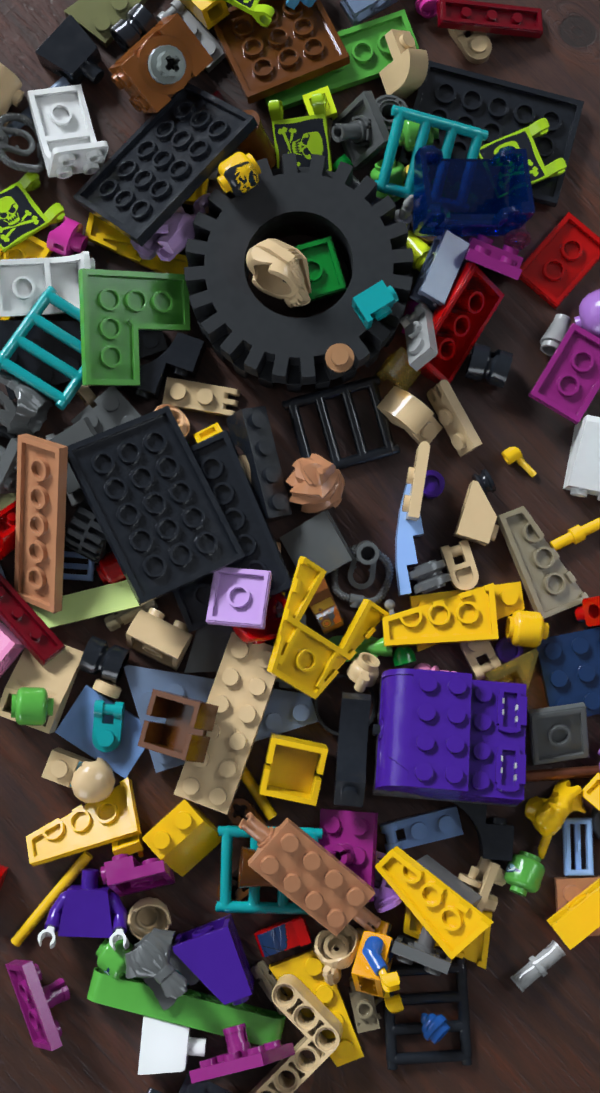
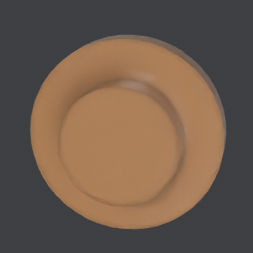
M342 343L330 346L325 354L326 365L336 373L348 371L354 363L352 349Z

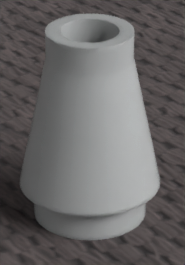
M565 314L555 315L553 322L540 339V350L548 356L554 354L569 329L571 322L569 316Z

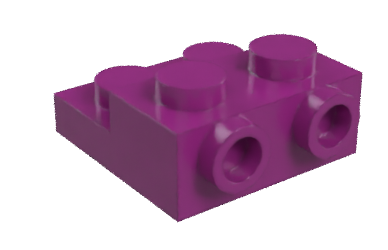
M478 234L477 239L470 237L468 241L470 245L465 254V260L509 278L519 279L522 272L520 266L524 259L517 256L519 250L504 245L502 249L492 245L493 239Z
M119 854L113 856L112 861L104 862V866L100 868L103 883L107 884L110 890H113L120 897L176 883L172 869L164 860H159V858L144 860L141 865L133 855Z

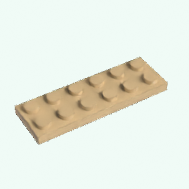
M235 632L231 633L206 702L219 707L213 730L206 733V736L210 737L204 763L185 761L174 795L226 815L229 814L277 679L276 676L267 671L274 646L266 643H246Z

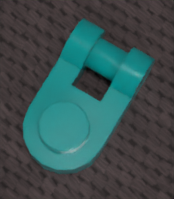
M95 700L92 742L99 751L111 752L120 745L125 702L116 701L115 704H107L105 700ZM104 715H113V724L104 723Z

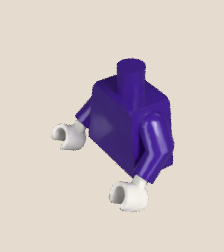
M82 869L81 884L71 885L67 891L61 892L50 908L44 926L45 929L38 935L40 947L42 940L45 937L52 938L50 949L54 948L56 945L55 932L57 931L58 936L110 938L109 943L114 951L116 950L115 944L120 939H123L125 950L129 947V940L125 935L127 932V910L118 894L110 890L107 885H98V869Z

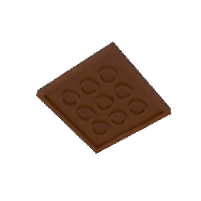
M260 0L258 4L270 5L275 10L268 27L261 26L252 15L232 6L228 8L230 14L212 27L248 104L350 64V56L320 0H316L312 7H307L300 1L295 9L285 6L286 0Z

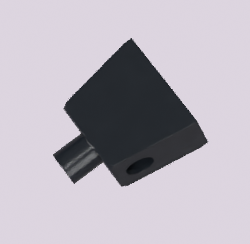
M69 15L35 51L43 67L60 77L64 76L73 85H79L85 77L93 84H98L104 77L105 72L98 66L102 59L98 47L72 15Z

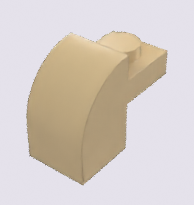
M391 29L384 36L393 61L382 69L379 75L387 95H395L406 99L422 85L426 78L428 54L427 50L416 49L415 40L410 31Z
M396 386L389 391L377 406L392 424L405 429L418 445L422 441H427L430 444L443 428L433 417L434 413L429 407L411 393Z

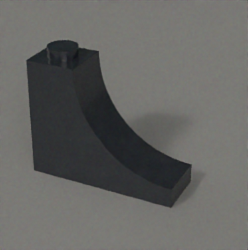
M342 692L335 759L334 805L363 807L371 707L370 694Z

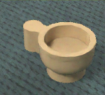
M367 652L360 653L358 658L352 660L346 670L348 677L355 683L354 689L357 692L363 693L366 687L374 686L379 676L378 667L380 661L373 654Z

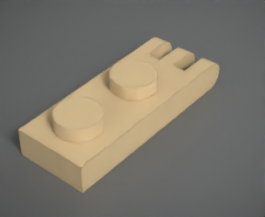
M167 377L162 404H170L179 409L229 417L236 411L227 410L226 407H238L239 401L228 399V396L239 397L241 391L234 388Z
M441 380L427 392V397L438 415L440 423L444 426L450 437L453 447L457 450L459 456L462 457L483 443L447 380Z
M422 441L416 450L414 467L408 468L406 484H411L410 494L404 495L402 511L407 512L406 520L417 521L420 517L430 452V444L427 441Z

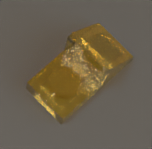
M401 347L390 353L374 375H378L382 381L389 379L397 387L407 391L420 375L421 368L416 371L409 365L407 350Z
M535 648L485 673L486 681L513 683V679L516 678L518 683L526 684V697H528L538 663L539 652Z

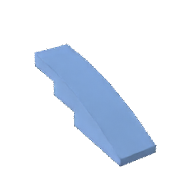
M411 484L405 485L399 508L395 537V571L398 596L412 593L407 567L418 564L413 538L424 534L421 515L417 521L406 520L407 512L402 511L404 495L410 494Z

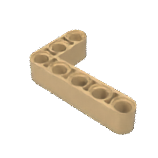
M285 974L278 979L272 990V1001L305 1036L294 1046L295 1055L282 1059L249 1093H263V1091L293 1093L339 1046L343 1033L341 1022L292 974ZM284 986L289 987L293 991V996H285L280 988ZM309 1008L313 1011L314 1016L310 1018L305 1017L301 1009ZM326 1029L331 1030L335 1034V1038L328 1039L324 1037L322 1031ZM309 1050L313 1052L315 1058L308 1059L304 1057L302 1051ZM287 1070L292 1072L295 1078H286L282 1074V1071Z

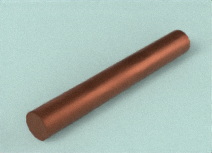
M599 765L526 770V782L594 777L598 772L600 773Z

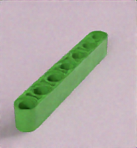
M99 967L94 968L87 994V999L94 1003L225 1036L223 1029L246 1023L248 1040L252 1044L263 1045L271 1041L281 1040L286 1017L276 1011L246 1003L233 1005L231 1002L224 1005L215 995L187 989L186 993L178 997L170 1008L163 1010L154 992L145 983L143 978L127 979L125 975L122 978L113 979Z

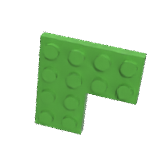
M85 268L78 270L82 385L140 386L138 330L190 331L189 291L185 275Z

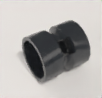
M137 3L126 13V20L120 19L109 30L113 39L125 53L158 23L150 11L140 3Z
M475 343L469 358L465 378L479 382L484 378L487 384L503 388L510 370L513 353L500 349L492 352L489 346Z
M92 636L83 652L79 670L93 675L100 672L102 679L117 684L128 662L130 650L118 645H113L110 648L107 641Z

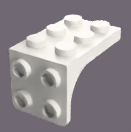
M81 84L27 91V100L48 177L65 179L78 173L86 175L95 174L104 165L109 146L107 141L97 142Z
M82 251L80 254L63 257L1 259L0 318L26 316L48 286H52L57 291L56 294L80 309L78 270L82 268L95 269L94 258H90L89 251ZM50 303L42 313V315L66 314Z

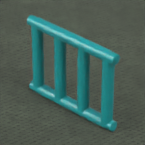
M393 105L391 115L394 118L379 178L375 180L377 191L404 199L414 195L416 202L466 214L469 208V204L466 201L482 141L487 140L489 132L464 123ZM408 120L419 123L420 126L405 185L400 186L389 183L404 121ZM434 127L444 130L446 133L431 191L427 193L416 190L415 187L430 129ZM459 134L472 139L456 199L454 200L442 197L441 192L456 135Z
M48 286L0 351V371L1 369L6 370L56 402L55 405L60 410H64L82 386V365L79 370H76L25 338L35 325L81 354V341L41 316L50 303L80 322V309L56 294L57 291L52 286ZM18 347L22 348L70 378L71 381L63 393L9 360Z
M218 826L217 831L222 838L220 901H217L215 906L216 912L309 915L294 902H289V898L278 889L277 902H260V887H249L248 901H231L233 837L250 838V849L257 850L258 846L257 841L244 830H241L239 826ZM300 827L318 843L319 839H322V828Z

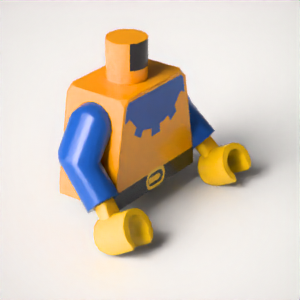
M381 920L380 926L373 928L375 932H363L351 974L356 991L384 998L387 1009L391 1013L403 1011L404 1006L400 994L390 995V992L400 990V980L397 971L390 973L394 953H391L393 938L389 936L392 925Z

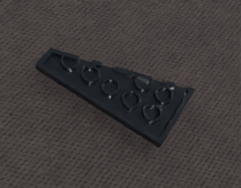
M0 320V351L23 320ZM50 321L81 341L79 321ZM34 325L25 338L76 370H79L81 367L82 357L80 353ZM138 330L139 359L168 349L163 331ZM20 347L16 349L9 359L53 387L71 381L70 378ZM5 385L9 399H17L14 391Z

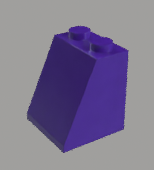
M231 914L177 935L172 946L174 953L224 1005L231 1002L233 1005H239L249 1000V996L253 992L254 977Z

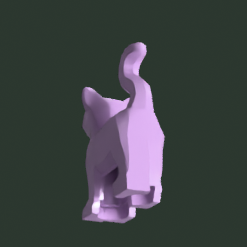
M210 193L200 196L194 202V214L185 213L183 207L180 206L142 247L130 239L132 246L137 250L141 259L152 260L156 254L162 261L174 259L186 247L187 239H194L193 221L198 211L203 214L206 213L204 208L208 206L207 198Z

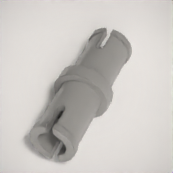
M552 940L538 955L529 957V962L510 978L523 993L541 975L545 977L548 974L547 970L566 954Z

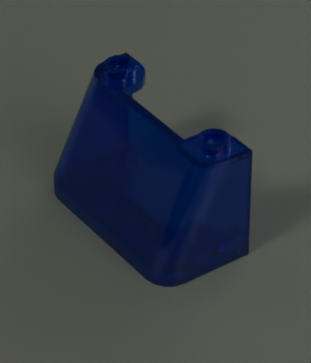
M433 145L419 148L414 157L412 216L413 232L415 235L442 236L443 232L448 230L456 236H478V234L483 236H504L517 232L535 213L526 149H515L513 146H506L501 148L492 159H443L442 150Z

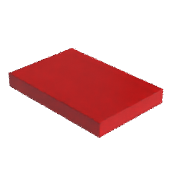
M568 212L520 266L522 272L519 279L556 310L600 260V237Z

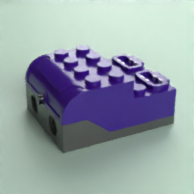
M410 668L384 671L379 681L377 723L373 724L372 736H376L372 795L509 807L518 806L524 801V786L526 784V684L472 680L471 673Z

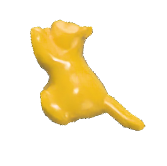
M563 779L558 782L548 799L535 796L530 798L525 806V816L532 821L535 829L542 835L538 846V857L541 859L545 858L552 836L562 828L568 815L573 811L586 813L583 799L580 795L582 788L579 785L570 787L571 782L569 779Z

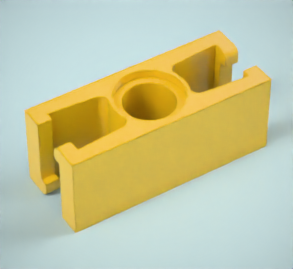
M600 878L546 920L570 950L600 927Z

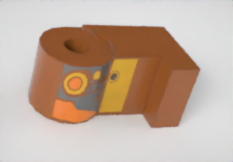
M323 578L309 607L325 635L344 626V622L326 580Z

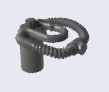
M19 113L1 115L0 161H3V164L14 170L39 173L45 169V162L33 120ZM18 121L34 130L33 132L38 141L37 157L39 160L37 164L19 163L9 159L4 153L8 151L20 156H29L35 150V141L27 131L4 127L3 125L6 122ZM8 134L14 137L16 135L24 137L28 141L29 148L23 150L18 145L15 147L8 145Z
M363 540L357 545L349 546L355 559L350 563L348 580L357 589L370 587L375 579L376 563L379 558L384 563L383 565H385L386 573L385 581H383V586H381V591H379L378 595L367 598L363 595L347 594L341 591L338 585L339 569L334 570L330 574V585L334 595H337V598L340 600L349 601L350 607L359 608L363 599L371 600L375 604L382 602V599H385L394 575L389 557L381 553L380 549L372 541ZM357 561L365 565H371L368 569L370 572L369 579L363 584L357 583L353 578L354 569L357 568Z

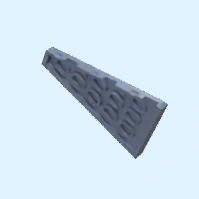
M128 665L124 667L142 728L144 720L164 724L166 722V718L146 715L153 689L207 702L215 680L213 678ZM273 688L254 742L270 737L271 733L281 734L318 722L312 699L301 692ZM149 750L156 773L185 764L184 760Z

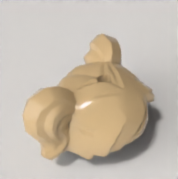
M347 924L337 936L333 935L329 930H322L316 936L314 952L324 964L322 976L328 985L333 986L337 984L342 976L341 969L350 967L354 962L362 934L366 931L365 929L360 927L355 929Z

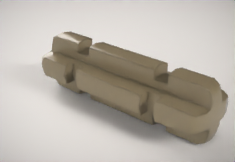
M153 600L139 607L119 611L117 614L111 613L105 616L104 622L110 631H115L121 627L120 624L124 623L126 625L132 622L140 610L149 611L150 608L157 609V602Z
M262 960L251 967V973L255 979L259 978V985L272 1003V990L277 983V979L273 973L269 974L268 971L270 969L266 962ZM281 987L280 990L282 994H285V991ZM274 1004V1007L277 1010V1012L280 1015H283V1013Z

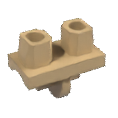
M480 857L477 867L472 865L468 875L460 872L458 879L465 882L467 886L482 896L476 906L480 909V912L495 911L498 897L491 894L490 891L493 883L502 887L506 884L504 880L505 870L500 868V865L493 860Z

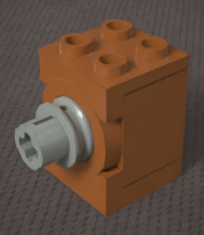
M176 13L161 19L155 27L147 32L108 70L112 73L110 78L120 90L125 89L131 97L129 102L139 113L141 111L144 114L158 113L171 100V97L183 89L192 77H196L213 61V58L181 16Z

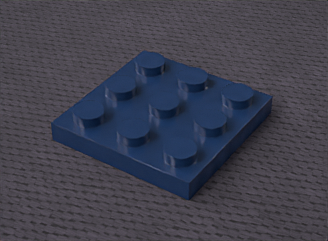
M600 627L543 639L535 650L548 707L584 702L587 716L600 714Z

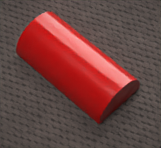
M466 262L463 264L454 280L445 304L442 306L438 305L432 314L438 354L417 372L437 384L441 380H447L449 384L451 383L505 296L475 263Z

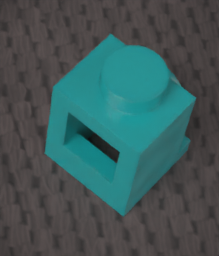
M381 280L353 297L351 306L367 330L372 327L374 318L379 321L392 312L391 308L394 303L399 301V298L393 287L390 285L387 287L384 281Z

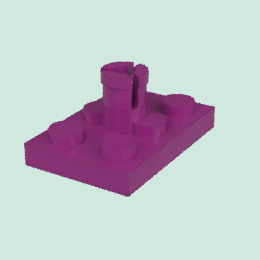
M572 323L528 396L577 425L600 388V338Z
M320 809L319 828L323 829L322 839H319V844L374 888L378 813ZM374 896L368 902L374 901Z
M15 959L5 964L34 1047L54 1051L63 1046L60 1040L62 1029L56 1019L53 1020L50 1011L55 1005L70 999L67 985L62 987L65 985L63 978H59L53 983L42 987L40 983L42 980L41 970L36 963L33 964V961Z
M246 1023L225 1028L223 1033L226 1038L228 1053L199 1061L200 1068L189 1071L191 1083L261 1067L295 1055L293 1042L281 1045L279 1039L260 1046L251 1047L246 1032Z

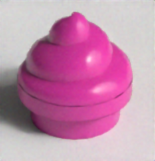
M416 0V11L424 18H433L437 15L438 0Z

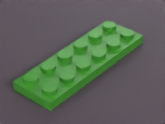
M405 9L337 32L350 56V64L264 98L268 112V103L271 100H281L283 102V110L304 104L302 95L328 86L330 93L333 94L380 78L379 72L393 61L384 36L391 29L410 31L415 40V47L419 49Z

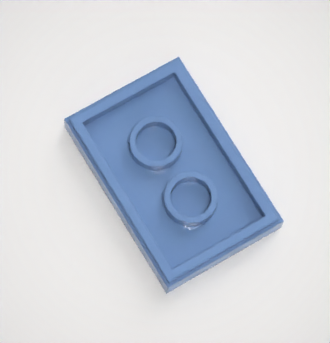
M86 685L55 733L97 760V757L102 758L109 763L115 773L123 778H127L146 749L138 746L142 731L140 719L125 709L120 745L111 752L99 751L92 742L95 700H105L107 704H115V702L92 689L91 686ZM104 715V723L113 724L114 716Z

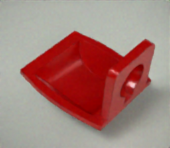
M282 593L271 597L267 608L265 629L231 626L232 629L246 643L261 644L267 640L275 639L282 617L276 618V604L279 601L282 603L283 608H285L287 598Z

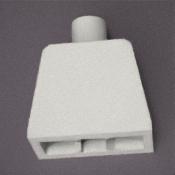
M144 1016L138 1075L185 1071L188 1055L205 1057L207 1038L190 1037V1027Z

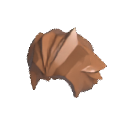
M314 453L309 458H300L293 463L291 467L295 469L285 481L292 487L290 490L292 495L289 502L302 504L301 512L318 513L331 507L336 508L341 503L345 479L333 463Z

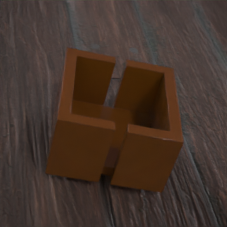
M153 689L146 715L166 718V722L164 724L144 720L138 746L184 761L204 763L210 737L206 736V733L213 730L219 706L175 693Z

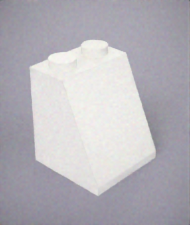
M586 415L574 428L563 489L570 490V495L577 497H587V494L598 496L597 500L599 501L600 417Z

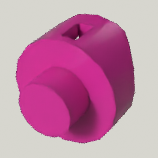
M64 216L63 223L49 232L47 248L61 256H71L74 252L80 254L82 251H85L88 237L82 234L83 225Z

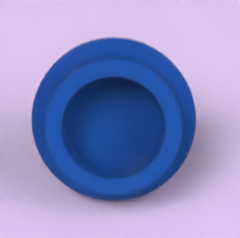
M422 1013V1033L427 1041L431 1040L435 1045L447 1034L451 1027L446 1023V1017L442 1014Z

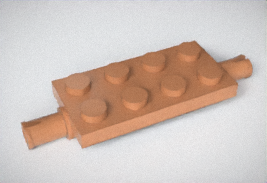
M251 812L246 815L247 820L244 818L241 820L239 828L255 839L258 846L256 852L248 860V866L333 935L337 936L351 920H354L366 931L375 932L372 925L376 928L380 926L381 918L365 907L367 902L376 894L374 888L289 818H286L280 826L275 828H268Z

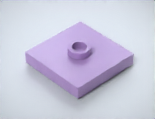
M225 567L214 572L206 623L265 629L272 572Z

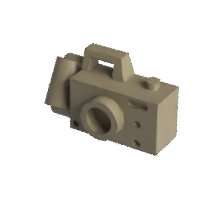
M351 976L349 978L351 988L348 989L357 1033L380 1029L378 1019H381V1016L376 1011V1005L383 1001V998L373 997V995L356 991Z

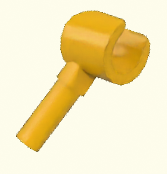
M509 447L501 452L503 459L508 465L516 461L532 478L537 474L522 458L523 455L519 448Z

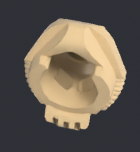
M266 239L248 250L246 264L253 274L252 283L258 290L274 298L284 299L290 308L305 306L310 303L309 294L312 291L307 258L297 248L278 239Z

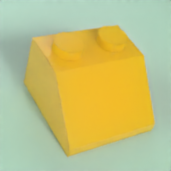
M183 799L141 839L160 860H164L171 869L183 877L221 843L222 836H219L217 828L194 802Z

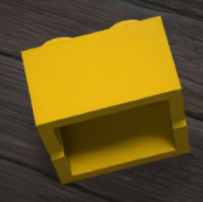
M271 733L265 757L266 763L263 766L259 785V794L316 806L322 781L320 775H323L328 754L327 745Z

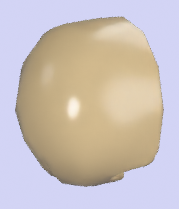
M97 757L96 761H84L82 766L74 772L71 781L74 795L85 803H95L106 799L113 791L115 785V777L111 766L99 757Z
M146 897L140 899L131 907L127 916V926L131 934L139 940L150 933L153 928L168 930L172 924L167 905L158 898Z

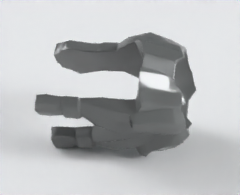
M1 369L0 383L14 391L17 403L10 400L0 390V404L5 409H0V424L7 428V433L19 435L27 433L33 435L35 432L40 431L42 424L47 420V413L50 407L53 406L52 399L6 370Z
M153 928L150 933L146 934L134 945L130 952L125 954L126 978H143L145 983L154 992L162 1009L166 1010L176 1002L178 997L188 991V983L191 986L200 979L174 953L172 940L176 931Z

